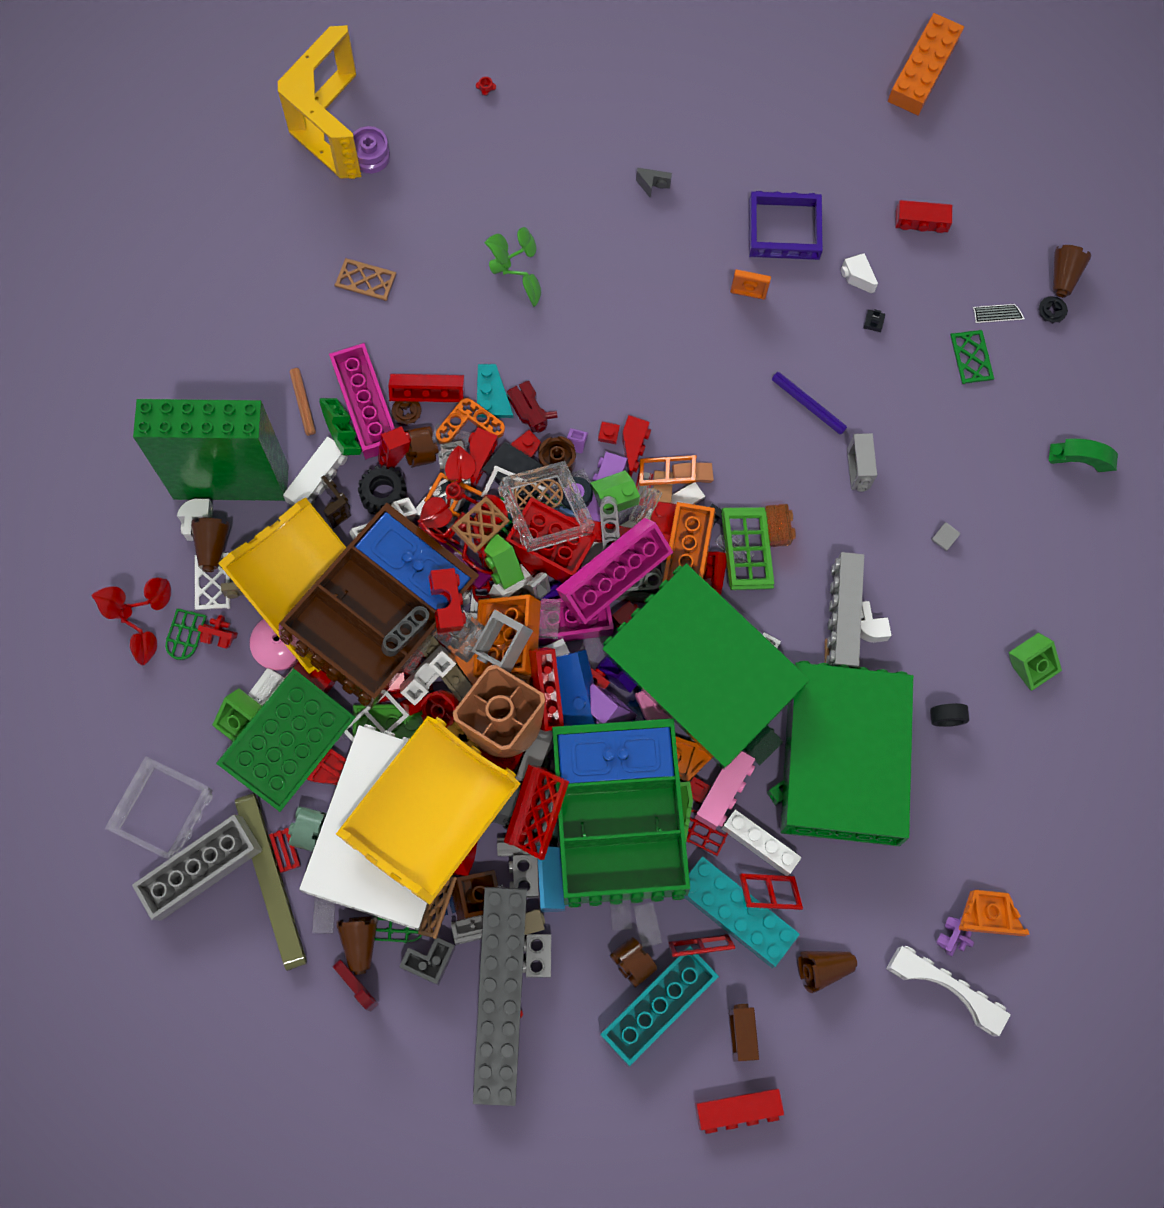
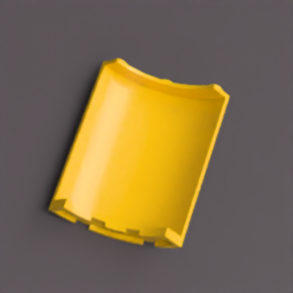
M307 498L295 503L279 517L278 521L271 526H267L255 535V538L250 542H245L231 551L218 563L278 637H280L279 623L347 548ZM291 644L286 645L309 674L316 669L310 663L311 660L306 656L303 658L297 654L296 648Z
M427 716L336 835L354 850L359 851L368 861L400 885L405 886L414 895L430 905L521 783L515 778L516 774L508 768L505 770L480 755L482 752L475 746L469 747L445 727L447 724L438 717L434 719Z

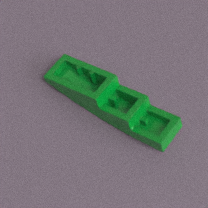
M320 398L319 403L324 419L342 455H360L362 448L355 440V430L349 424L350 415L337 398Z

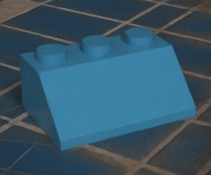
M537 846V852H539L541 846ZM548 847L545 859H538L541 913L565 911V906H569L564 905L561 848Z

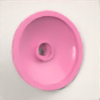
M264 619L261 620L253 629L250 637V650L255 660L261 666L274 671H282L294 667L298 660L280 639L274 641V637L277 634Z

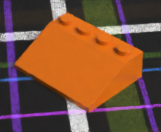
M530 594L478 600L476 642L494 609L533 630L513 669L509 673L527 674L532 677L529 650L538 649L541 601ZM504 624L488 655L501 661L517 631ZM475 654L473 676L480 677L488 666H492L493 663L488 661L485 664L476 659L478 655Z

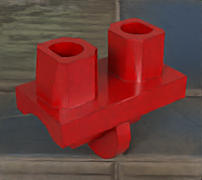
M219 615L217 619H210V624L215 626L207 624L198 626L197 631H201L200 642L212 644L214 635L220 636L217 646L226 649L230 648L232 640L236 639L238 635L237 632L222 629L223 627H230V623L225 622L224 615Z

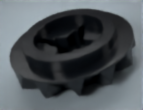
M1055 296L1044 298L1038 308L1040 317L1045 318V322L1050 321L1052 324L1055 322L1060 323L1068 313L1066 303ZM1051 306L1053 307V310L1056 311L1054 315L1052 314V311L1049 310Z

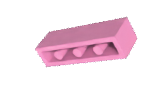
M742 751L725 770L722 768L697 812L696 820L716 830L718 825L720 827L723 826L727 819V816L724 815L727 809L732 810L737 801L734 796L737 792H742L746 785V782L743 780L746 775L751 776L756 767L753 765L755 758Z

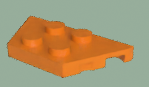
M676 737L679 777L681 781L687 782L712 758L697 743Z
M983 890L970 891L959 930L1024 937L1029 935L1028 929H1024L1018 919L1021 916L1014 907L1009 893Z

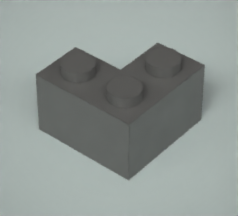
M437 937L427 956L408 948L399 967L439 986L456 946Z

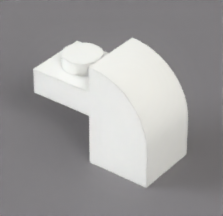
M192 499L180 507L177 517L181 521V534L184 535L187 541H194L191 529V521L195 519V522H199V518H212L213 504L210 499Z
M862 602L860 638L873 643L888 641L891 637L888 617L873 619L870 602Z

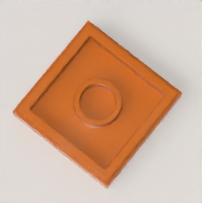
M735 269L730 292L764 300L771 276Z

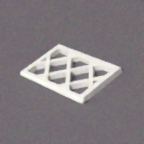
M229 552L222 553L221 558H224L226 555L229 554ZM196 555L195 610L230 609V598H227V596L226 604H218L215 601L222 594L221 586L215 581L224 574L226 576V583H230V577L219 566L218 570L220 572L213 579L210 578L198 567ZM202 575L210 581L203 589L199 587V578ZM212 584L220 589L213 598L205 592ZM202 594L210 600L206 605H199V597Z

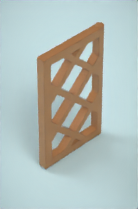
M345 258L334 286L387 301L396 272ZM348 264L357 266L356 269L350 272L346 269ZM369 269L375 273L366 277L362 270ZM360 272L363 279L354 283L351 275ZM386 274L391 277L390 280L384 282L380 275ZM347 277L351 283L348 286L340 284L341 280ZM378 277L381 284L372 288L368 281ZM366 282L369 289L365 291L358 289L356 286ZM382 287L384 288V296L375 294L374 291Z
M485 496L451 528L476 553L510 520ZM486 503L490 511L481 510V505ZM477 513L478 522L471 521L469 516ZM482 514L491 517V524L483 523ZM495 517H499L503 523L496 525ZM461 523L466 524L467 532H462L458 526ZM470 525L479 526L480 534L471 533ZM483 527L492 528V533L489 536L484 535ZM472 538L480 539L481 543L476 546L472 542Z
M450 877L432 903L428 904L418 932L419 935L437 939L457 880L456 877ZM443 892V897L439 900V896ZM436 913V918L432 921V916Z

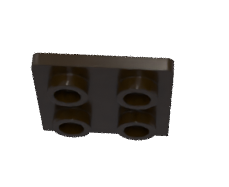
M323 475L321 480L325 490L334 500L323 511L328 524L334 529L351 516L349 511L351 507L348 504L347 497L342 492L339 493L337 491V486L331 478L327 479Z

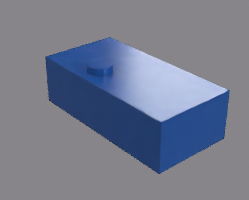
M582 650L556 656L564 726L597 724L595 722L596 718L591 714L590 686L594 684L587 651Z

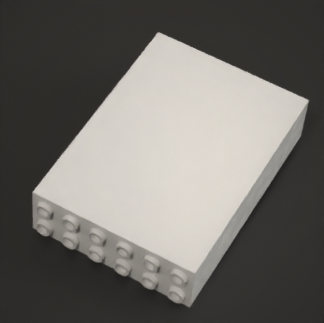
M365 724L364 727L359 725L299 890L303 893L419 931L428 903L414 895L405 886L400 885L368 861L359 851L354 850L336 835L341 826L410 739L407 737L402 739L396 738L394 733L385 730L383 733L375 731L376 728Z

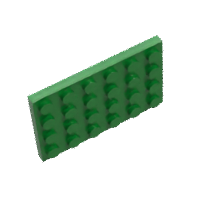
M292 668L218 759L216 764L281 812L356 717Z

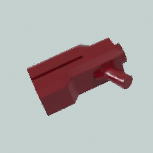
M530 381L519 384L521 391L517 386L507 391L509 402L520 421L528 424L533 433L544 431L547 428V419L558 418L557 411L545 412L540 408L536 401V391Z

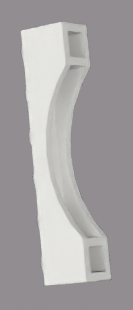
M908 946L897 948L886 968L903 980L922 979L944 986L965 1004L977 1027L993 1037L1000 1036L1011 1015L1005 1011L1006 1007L997 1002H990L987 1000L988 996L980 991L974 992L965 981L960 979L957 981L952 978V974L943 968L939 970L933 966L934 962L926 957L920 958L915 955L916 951Z

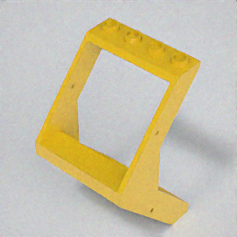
M348 25L329 26L278 80V93L289 133L340 179L361 177L353 133L326 110L333 100L356 77ZM334 50L338 70L315 93L314 70ZM324 134L328 136L330 145L325 141Z

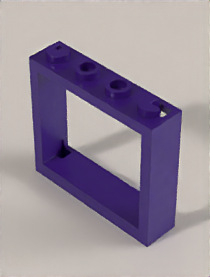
M751 191L749 199V257L820 260L823 251L822 194ZM757 204L815 207L816 244L757 242Z

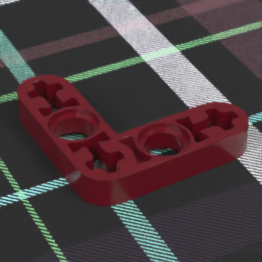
M341 959L332 966L355 993L354 997L366 1010L371 1012L379 1005Z

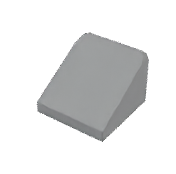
M945 522L932 538V541L947 551L958 538L960 532Z

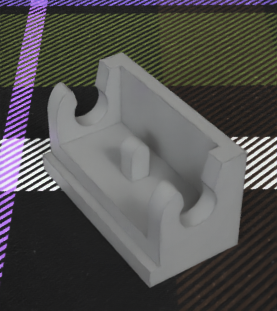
M483 915L451 922L456 945L482 939Z

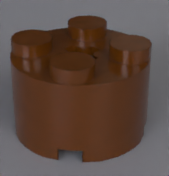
M424 426L405 431L408 432L411 438L409 451L405 455L407 463L412 465L411 468L436 462L435 454H438L439 451L437 443H433L431 427Z
M549 437L540 445L539 463L552 473L550 478L562 480L570 475L575 468L576 450L574 444L566 437Z
M631 937L609 956L616 965L619 964L620 968L618 970L623 977H628L630 983L636 988L657 970V966L651 956L642 949L643 946L634 937Z

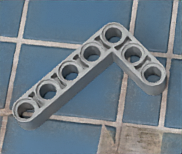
M611 496L604 497L600 502L603 551L608 547L607 543L609 541L615 542L620 538L618 505L615 498ZM610 503L614 508L610 511L605 510V504ZM608 522H612L615 524V527L608 529L605 525ZM655 567L627 591L658 588L662 582L660 570ZM650 575H656L658 579L655 581H650L648 577Z

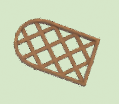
M552 479L513 480L515 510H523L524 508L519 507L523 503L527 504L526 500L529 496L536 499L531 495L535 490L541 494L536 500L543 496L547 500L546 505L549 502L553 505L551 508L558 506L563 499L562 487ZM544 481L551 482V484L548 486ZM518 482H526V483L522 486V485H520ZM528 483L533 487L530 493L525 489ZM541 483L546 487L543 492L537 488ZM553 484L559 488L556 492L550 488ZM516 485H518L521 488L518 492L516 490ZM548 489L553 493L550 499L545 495ZM522 490L527 494L524 500L518 495ZM555 496L560 499L557 504L551 501ZM517 498L522 501L519 505H517Z

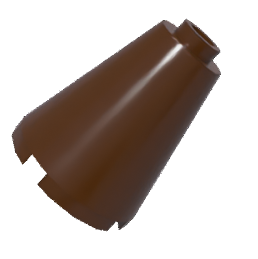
M1063 245L1062 248L1056 247L1053 275V292L1056 293V296L1065 298L1071 295L1091 259L1089 251L1086 254L1082 252V247L1074 245Z
M199 518V522H195V519L191 521V529L198 567L203 572H214V569L219 567L218 563L222 557L230 523L226 521V524H223L222 519Z
M372 916L349 918V922H343V919L337 920L336 927L349 970L354 971V975L366 974V970L371 968L378 923L377 917L373 919Z
M803 951L800 952L802 956L797 959L800 979H805L807 985L803 986L809 993L818 992L855 972L857 967V959L850 952Z

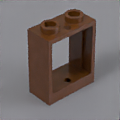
M748 1004L733 1005L734 1009L728 1010L733 1062L759 1060L754 1007L749 1008Z

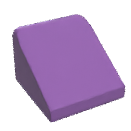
M570 428L567 439L574 444L577 453H583L588 433Z

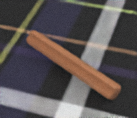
M299 368L290 369L289 372L305 433L307 436L314 435L316 431Z

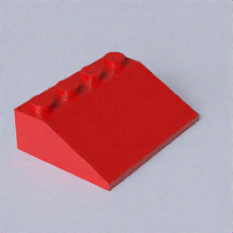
M531 497L505 541L513 546L518 560L564 583L579 571L598 532Z

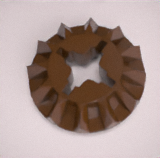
M396 401L392 406L394 420L398 421L399 424L402 423L407 426L411 423L415 424L422 412L419 402ZM410 407V412L412 414L407 413L404 416L403 409L407 410Z

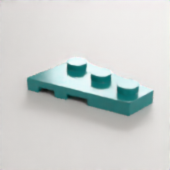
M478 364L477 404L497 418H514L497 365ZM484 414L477 416V418H487Z

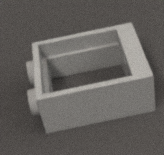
M873 433L854 434L847 447L851 490L863 492L870 489L877 477Z
M494 609L472 652L478 655L476 659L487 664L489 661L493 663L492 665H497L511 672L533 630ZM505 624L515 629L517 633L503 659L499 661L488 655V652Z

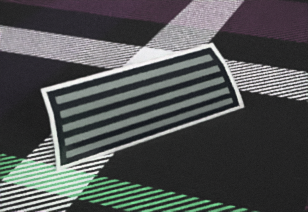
M1015 304L973 307L976 323L1025 319Z

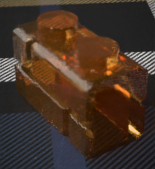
M788 504L767 505L765 511L770 547L791 545L796 537L795 528H791V521H793L792 510H789Z

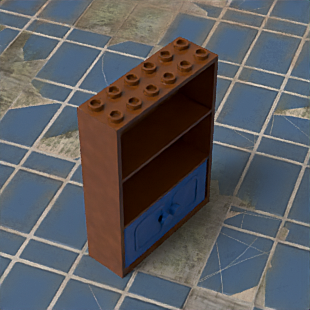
M386 503L279 623V638L286 645L291 644L295 647L296 653L304 658L306 656L311 660L310 663L316 669L324 670L327 673L326 676L331 681H338L343 685L342 689L350 695L353 693L357 696L358 701L363 706L373 708L437 632L434 615L436 610L446 608L449 605L448 600L443 595H431L428 578L430 571L455 568V574H458L460 579L458 592L462 594L463 599L475 586L479 574ZM422 606L426 608L429 612V619L425 627L395 656L389 657L384 655L381 646L385 636L415 607ZM419 614L414 616L417 621L424 620L423 616ZM407 628L400 629V632L402 634H410V631ZM387 642V643H386V646H387L388 648H390V649L396 648L395 643H393V642Z

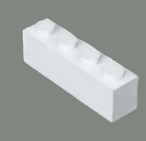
M327 437L285 491L283 496L287 503L293 506L298 501L307 498L313 506L315 498L325 490L321 477L324 475L327 479H333L339 466L345 464L348 455H342L334 440Z
M736 809L721 828L785 876L791 874L802 858Z

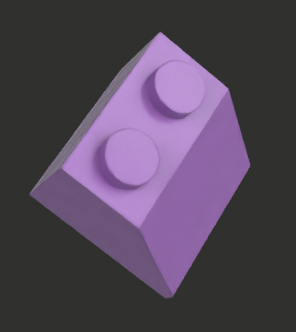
M595 684L590 686L591 714L596 718L595 722L597 724L630 722L635 719L637 714L612 692Z

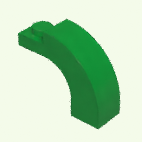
M1066 439L1065 443L1050 444L1049 462L1051 464L1081 462L1093 466L1097 472L1117 471L1118 453L1104 443L1088 439Z

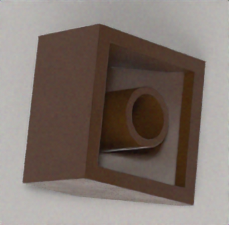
M495 870L457 877L452 896L458 921L483 915L485 887H498Z

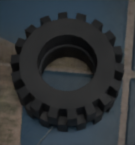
M382 465V468L375 466V470L368 469V474L364 473L362 475L363 480H359L358 492L365 510L367 509L371 515L373 513L376 515L386 503L392 505L395 501L407 498L403 476L401 477L398 470L395 472V469L392 467L387 469L385 465ZM388 485L393 488V492L388 497L377 498L372 495L378 486Z

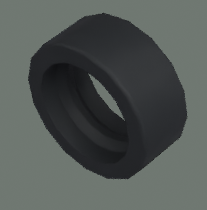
M942 704L930 709L931 723L934 726H958L970 721L968 706L965 704Z

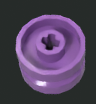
M371 126L361 127L354 131L353 136L360 170L370 174L383 170L390 160L388 141L384 132Z

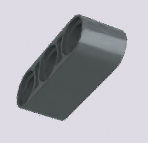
M422 606L415 607L385 636L381 646L384 655L389 657L395 656L425 627L429 619V612L426 608ZM419 614L423 616L424 620L417 621L414 616ZM407 628L410 634L404 635L400 632V629ZM393 642L396 648L390 649L386 646V643Z

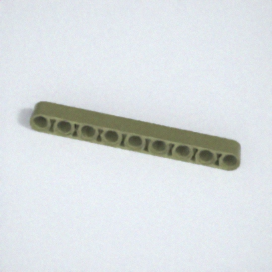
M251 793L235 799L238 815L244 818L263 850L254 856L252 861L286 971L307 964L306 956L256 794Z

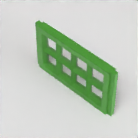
M765 507L722 508L721 514L730 589H774ZM746 518H759L760 530H747ZM730 519H743L744 530H731ZM761 534L762 546H749L748 535ZM732 535H745L746 546L733 547ZM763 550L764 562H751L750 551ZM733 551H746L748 563H735ZM765 566L766 578L753 579L752 567ZM735 567H748L749 579H736Z

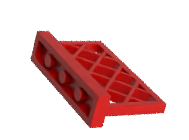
M528 764L504 842L508 845H514L540 860H544L569 781L549 772L544 767ZM546 777L547 784L543 786ZM560 782L559 791L556 793L554 785ZM547 789H549L551 795L548 799H546L544 793ZM540 796L541 803L537 805ZM553 802V810L549 812L548 804ZM543 808L545 816L540 819L538 811ZM534 817L535 823H533L532 825H530V824H531V821H532V818ZM546 821L547 828L546 831L543 832L541 824ZM537 828L538 832L536 838L533 837L532 830ZM526 837H528L529 842L524 845ZM540 841L541 847L539 852H537L535 843Z

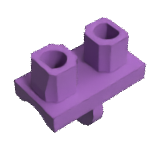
M949 916L945 928L953 931V934L950 938L941 933L937 940V945L946 950V954L953 957L959 942L961 943L958 949L964 951L966 946L973 947L974 942L970 940L972 932L966 931L963 936L964 931L959 930L962 917L957 919Z

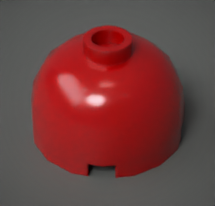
M437 690L429 693L420 704L423 721L427 716L434 719L438 717L447 724L446 728L451 726L455 722L453 711L459 705V700L454 694L446 690Z

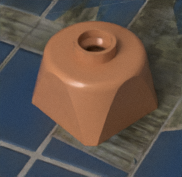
M492 665L485 669L453 711V717L462 731L480 750L493 757H513L526 751L537 738L543 719L545 697L542 692L497 665Z

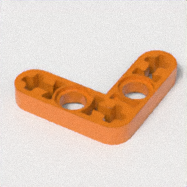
M465 398L458 403L437 429L436 439L440 444L451 442L468 420L477 427L498 435V438L504 435L505 426L501 420L476 402ZM463 405H470V409L474 412L473 417L472 412L467 409L466 411H464ZM480 414H484L487 417V420L483 423L478 422L476 419ZM454 417L461 420V423L457 426L450 423ZM492 426H500V432H493ZM449 427L448 438L444 437L441 439V433L445 434Z

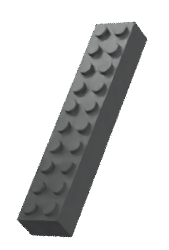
M485 887L473 1104L516 1105L527 888Z

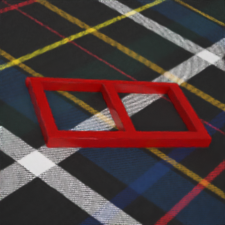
M743 873L739 875L746 907L803 910L795 876ZM746 879L766 880L771 903H752ZM772 881L791 882L796 905L777 904Z
M729 934L668 942L672 957L735 949ZM726 940L728 944L705 948L703 945L705 942ZM698 944L700 949L676 952L674 946Z

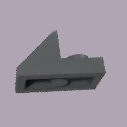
M637 168L636 181L649 197H651L652 186L670 189L672 173Z

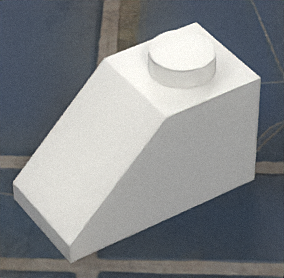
M865 253L844 260L841 274L846 278L847 282L869 293H874L878 282Z

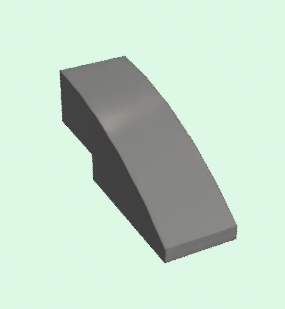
M544 572L538 573L523 586V595L530 594L538 600L543 598L551 591L548 575Z

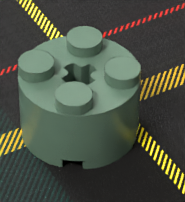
M298 806L295 815L296 821L291 823L288 834L291 835L289 845L313 852L327 813Z

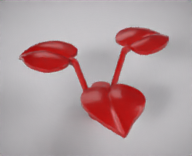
M457 446L451 452L445 465L447 478L454 481V483H450L446 487L447 504L440 497H432L422 507L418 523L422 520L427 528H442L450 523L453 517L452 511L448 509L451 505V499L458 501L464 498L475 505L479 503L465 495L463 487L459 485L462 479H470L476 471L474 458L461 446ZM485 495L508 518V511L504 502L495 495ZM486 503L481 505V510L490 511ZM482 514L483 523L491 524V517ZM495 517L496 525L503 523L499 517Z
M462 512L459 518L455 521V523L458 520H460L466 513ZM422 520L418 524L423 532L437 541L447 543L444 540L446 538L455 544H461L453 538L455 532L452 531L451 527L448 530L446 527H433V530L438 533L435 534L424 525ZM461 523L458 528L462 532H467L466 524ZM465 543L462 560L474 570L492 575V571L480 569L466 555L468 545Z
M159 577L152 578L145 584L144 596L148 599L145 602L124 604L126 600L124 591L114 586L102 588L91 595L100 613L105 618L121 619V623H125L139 632V634L136 633L131 636L130 649L133 657L141 666L145 665L155 654L157 639L152 632L146 631L143 633L141 628L127 619L132 615V607L148 605L150 603L153 610H161L168 604L171 596L170 583L167 579Z

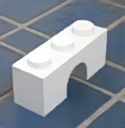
M440 645L400 685V693L413 705H416L429 692L430 685L439 676L443 678L456 665L455 657Z

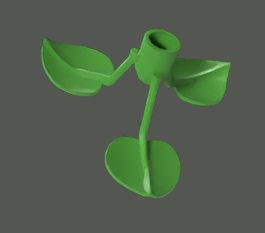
M521 227L518 230L517 236L522 248L511 255L507 252L508 243L503 235L494 234L490 236L484 244L490 248L496 258L489 262L491 272L493 274L503 272L504 275H524L522 278L524 288L533 307H535L541 296V287L534 274L529 275L527 272L508 270L511 267L510 259L524 251L528 257L535 255L536 243L532 234L526 227Z

